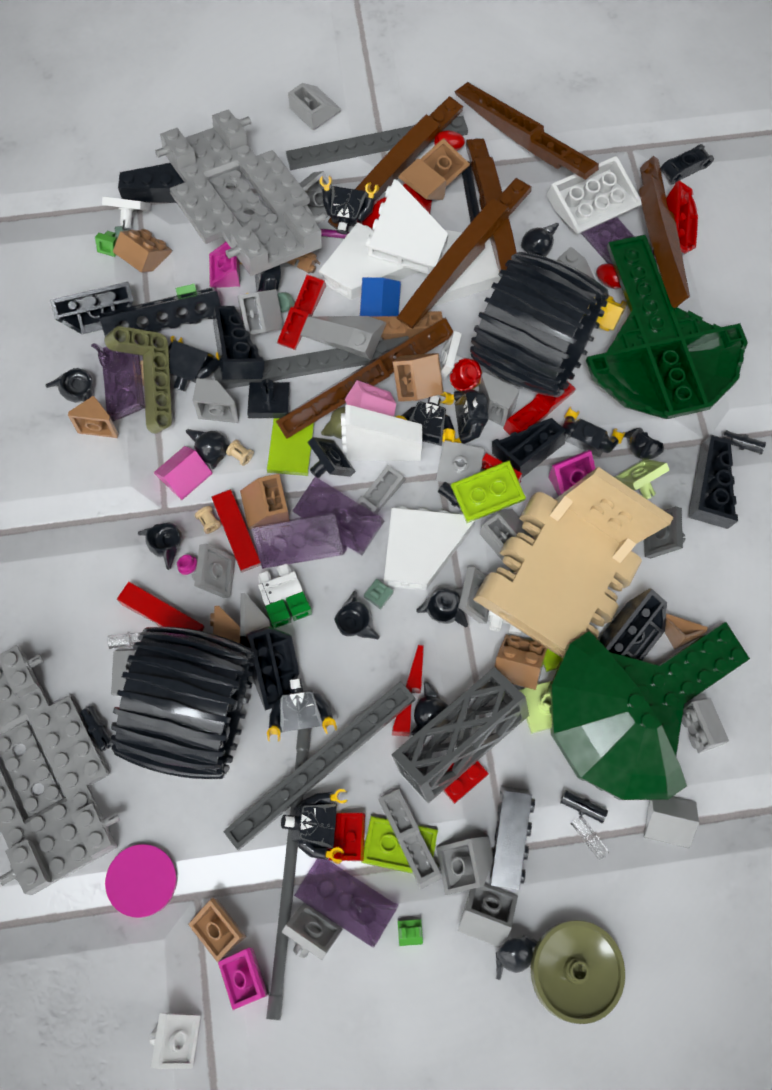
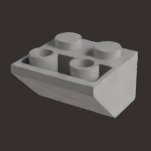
M301 83L288 92L290 109L312 130L341 111V108L317 86Z
M276 289L237 296L244 323L243 326L250 335L283 328Z
M483 372L478 393L485 394L487 398L488 419L504 427L507 419L510 418L515 410L520 389L512 383H506L498 379L493 374Z
M513 509L496 514L485 522L480 530V535L502 561L504 556L500 554V551L506 540L510 537H516L518 533H524L533 538L532 535L522 528L524 522L519 519L520 517Z
M711 699L694 701L683 709L682 724L688 728L691 735L689 737L691 745L694 749H697L698 753L724 745L729 741Z

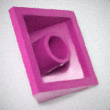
M227 242L209 254L210 287H240L239 259L237 256L230 259L227 257L226 250L231 249Z
M184 446L154 471V474L175 495L183 500L211 476L212 472L195 450Z
M585 451L552 465L548 478L558 496L562 495L595 469L592 451Z
M247 948L218 962L233 1010L269 996L253 948Z

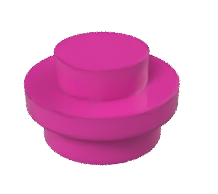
M188 554L183 555L177 561L178 571L182 575L193 573L197 567V559Z

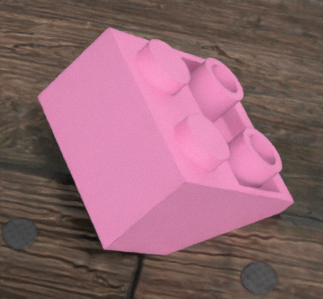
M357 380L345 398L347 405L394 417L396 402L389 391Z

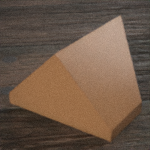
M666 614L665 634L674 649L700 638L707 631L708 627Z

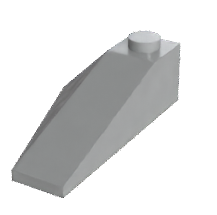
M369 316L307 317L300 335L372 360L386 322Z

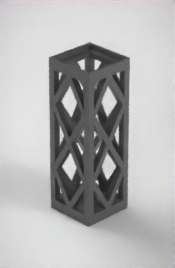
M495 667L492 668L391 754L399 772L429 804L529 716L526 697ZM497 696L495 705L484 707ZM478 697L471 708H469L471 699ZM492 712V715L489 717L475 719L476 715ZM498 724L496 733L490 734ZM483 725L473 735L470 736L472 727ZM461 729H465L462 740L458 741ZM453 734L451 742L441 744L450 735ZM434 735L430 742L424 746L427 736ZM448 750L444 756L431 758L434 752ZM454 763L452 771L446 772L451 764ZM438 764L429 773L426 774L428 766Z

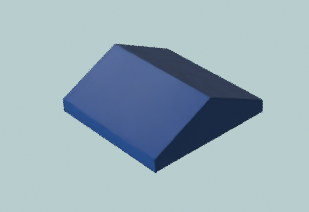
M363 277L359 316H398L401 281L388 278Z

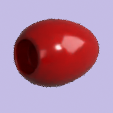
M449 130L439 132L434 140L436 145L444 138L456 151L465 145V139L461 134Z
M606 263L598 266L596 275L604 285L612 289L621 288L613 264Z

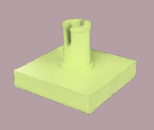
M642 460L618 474L615 478L632 490L640 489L642 496L649 499L656 495L651 481L668 472L669 467L665 462Z
M551 681L538 684L536 690L530 688L520 690L526 697L529 712L526 720L531 734L552 728L549 708L551 706L549 692Z

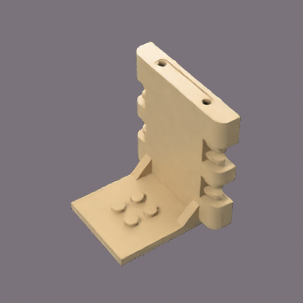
M600 467L594 469L556 499L545 493L536 492L531 496L519 518L524 522L522 528L532 535L533 538L524 533H518L516 537H510L506 540L500 551V554L504 556L503 563L514 572L511 573L504 568L498 567L496 573H489L473 600L563 658L567 644L584 633L590 631L598 638L599 631L591 626L590 622L603 627L605 623L607 624L612 621L619 607L616 603L618 596L609 590L608 586L616 591H622L623 588L630 586L642 562V559L631 550L640 541L670 525L673 517Z

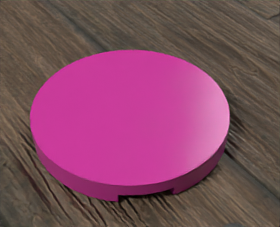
M145 844L134 845L120 852L111 862L105 878L106 894L112 906L120 913L135 918L148 917L164 909L172 899L177 885L176 870L171 858L161 849Z

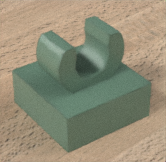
M376 579L364 594V598L379 609H382L394 591Z

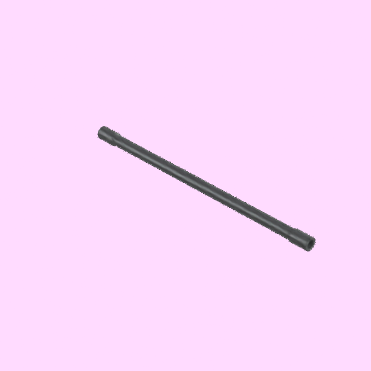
M309 729L298 730L295 770L307 761L311 739V730ZM303 796L291 806L290 815H293L294 807L301 805ZM289 829L271 990L266 1019L281 1020L283 1003L282 992L288 936L282 933L291 916L298 850L297 842L291 840L292 830Z

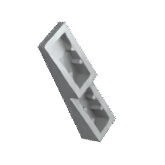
M387 465L363 497L360 496L336 527V530L353 542L406 481L404 476Z
M398 789L378 799L420 889L440 880L441 873L420 834L419 828L400 790Z

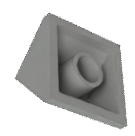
M671 797L669 800H649L644 838L690 848L699 825L697 803L676 797Z

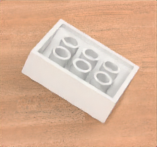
M617 156L599 163V170L586 180L573 174L551 184L546 194L555 212L576 234H580L642 206L641 198Z

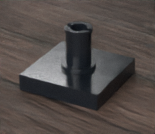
M266 379L261 382H249L248 418H281L288 414L290 382H273L268 379V382H266Z
M312 437L307 442L319 459L310 468L311 473L315 477L320 478L326 471L329 475L351 477L356 472L334 440Z

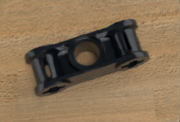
M699 144L695 148L667 160L660 169L662 173H665L670 178V183L675 184L679 180L706 169L712 164L714 157L706 152L703 144Z

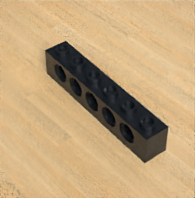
M215 286L100 313L99 319L104 336L118 327L117 324L120 321H126L129 324L128 328L159 332L164 327L177 328L181 326V323L188 322L189 324H194L203 318L213 319L214 306H221ZM202 302L206 307L203 310H197L195 308L196 304ZM179 307H184L187 311L185 314L179 315L176 313V310ZM159 312L167 313L165 319H159L156 315ZM140 316H145L148 321L145 324H140L137 319Z

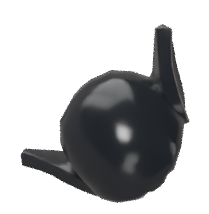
M559 223L543 228H532L527 231L522 238V249L527 253L546 257L552 250L553 235Z
M73 368L45 385L46 388L58 386L60 394L66 400L74 403L84 402L92 397V377L88 372L80 368Z
M635 428L625 432L624 438L629 439L630 450L634 456L648 460L664 452L663 443L649 437L648 433L644 432L642 428Z
M187 429L186 433L195 442L194 448L204 462L211 465V469H215L217 464L226 455L227 448L230 445L226 436L218 431L204 432Z
M168 522L156 524L151 528L138 531L139 536H145L146 545L150 552L157 557H163L166 569H171L176 550L182 541V533L174 523Z
M437 588L431 597L427 598L416 609L417 613H428L429 617L438 623L449 624L455 621L464 627L469 625L464 611L458 608L460 595L449 588Z
M353 591L349 599L335 615L334 621L337 628L346 637L357 635L362 638L378 640L380 635L371 628L372 617L370 611L363 603L357 601V592Z
M424 682V697L418 700L414 709V720L417 726L411 732L412 736L449 706L440 699L438 693L431 687L429 682Z
M528 935L505 941L499 951L495 953L496 979L501 980L503 968L513 973L526 970L531 965L533 948H535L538 941Z

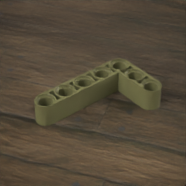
M122 326L114 328L105 336L104 342L107 348L112 351L143 355L146 427L151 433L158 434L172 423L168 341L163 334Z

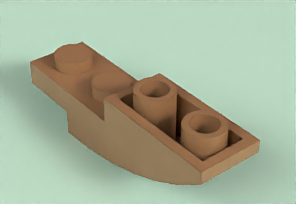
M428 311L413 329L397 320V316H378L372 318L386 322L381 338L382 340L404 336L411 338L443 317L441 311Z

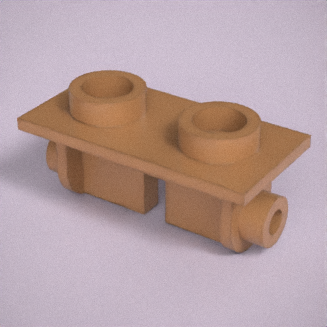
M311 252L286 262L295 266L296 261L299 260L297 268L307 273L315 272V263L321 264L316 259L317 256Z

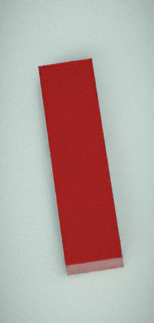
M306 275L295 305L290 308L277 344L296 350L302 338L300 334L307 317H312L326 288L325 280Z
M569 383V387L564 389V393L560 397L538 393L533 401L507 419L503 429L509 435L514 432L519 433L527 430L529 426L541 422L572 395L576 388Z
M231 489L211 496L241 573L261 566Z
M129 581L116 599L122 606L156 623L159 627H178L203 631L205 628L203 624Z
M418 645L406 683V688L411 693L421 694L424 645ZM412 704L396 716L392 736H410Z

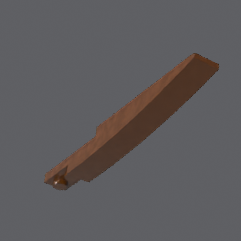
M467 82L455 91V95L489 123L556 169L563 166L585 180L599 170V163L545 133L544 125L473 84Z
M449 96L429 116L426 114L384 156L355 190L366 191V185L371 183L370 189L374 191L375 185H378L379 191L374 194L376 201L387 190V187L392 185L394 179L397 180L399 175L415 161L416 156L435 139V136L443 131L463 111V105ZM330 217L328 223L337 229L338 224L333 223Z
M467 139L466 149L480 194L479 203L482 210L492 198L496 200L500 196L502 188L493 157L489 156L485 139ZM509 217L490 237L499 272L500 270L507 269L505 263L508 260H512V255L517 253Z
M652 156L640 167L643 186L639 189L655 258L673 308H676L690 297L674 213L668 210L659 159Z
M515 178L496 200L492 198L432 269L401 310L397 320L413 329L485 249L487 240L530 194L532 186Z
M446 317L386 351L278 419L276 423L285 438L288 439L345 404V398L357 380L375 386L394 373L393 361L399 356L425 354L448 340L453 330Z

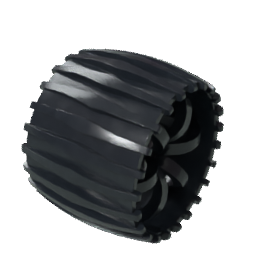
M517 252L512 255V260H508L505 263L507 269L500 270L498 273L501 278L498 283L493 282L491 288L495 290L491 298L486 297L484 300L488 304L485 312H479L478 316L482 318L480 325H475L474 327L477 335L471 338V343L474 345L470 347L471 357L481 366L509 383L539 394L560 397L564 393V389L569 387L567 380L574 379L575 374L572 372L575 367H581V363L578 362L581 355H587L588 353L584 349L588 341L593 342L594 340L591 334L594 328L598 329L600 326L597 319L598 316L603 317L604 311L601 308L607 306L608 301L606 299L609 297V291L590 276L567 264L532 253Z
M178 627L144 628L143 632L138 635V639L141 641L134 642L132 646L136 650L135 654L129 655L127 658V662L131 663L129 671L123 672L121 676L126 679L124 688L117 691V695L122 697L120 706L114 707L113 713L118 715L117 722L111 724V729L116 731V735L111 736V743H113L111 749L114 755L139 767L166 775L192 779L225 778L230 769L227 763H232L234 759L230 752L231 750H237L238 744L234 743L235 736L241 735L242 732L241 729H238L240 718L245 719L246 714L242 713L244 703H249V698L245 697L246 689L252 688V682L248 681V677L254 675V669L250 668V666L255 664V660H253L255 657L254 651L230 639L203 631Z

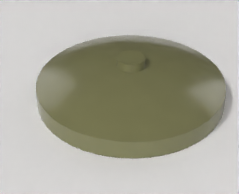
M565 921L547 930L535 946L530 968L532 985L539 1001L552 1015L574 1024H589L607 1016L618 1004L625 985L624 960L614 939L601 927L586 921Z

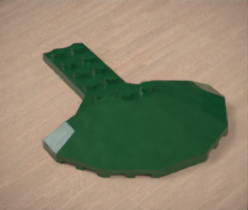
M646 234L608 242L607 249L630 314L606 353L587 356L586 363L592 380L625 408L663 419H671L710 410L740 378V370L748 344L741 323L720 327L703 321V317L689 310L686 312L678 307L673 308Z
M727 622L715 627L660 665L611 653L588 631L567 644L564 656L556 668V674L549 684L551 706L549 708L552 718L551 736L580 780L594 785L595 788L609 793L618 800H669L687 787L681 766L676 757L684 704L747 662L750 658Z

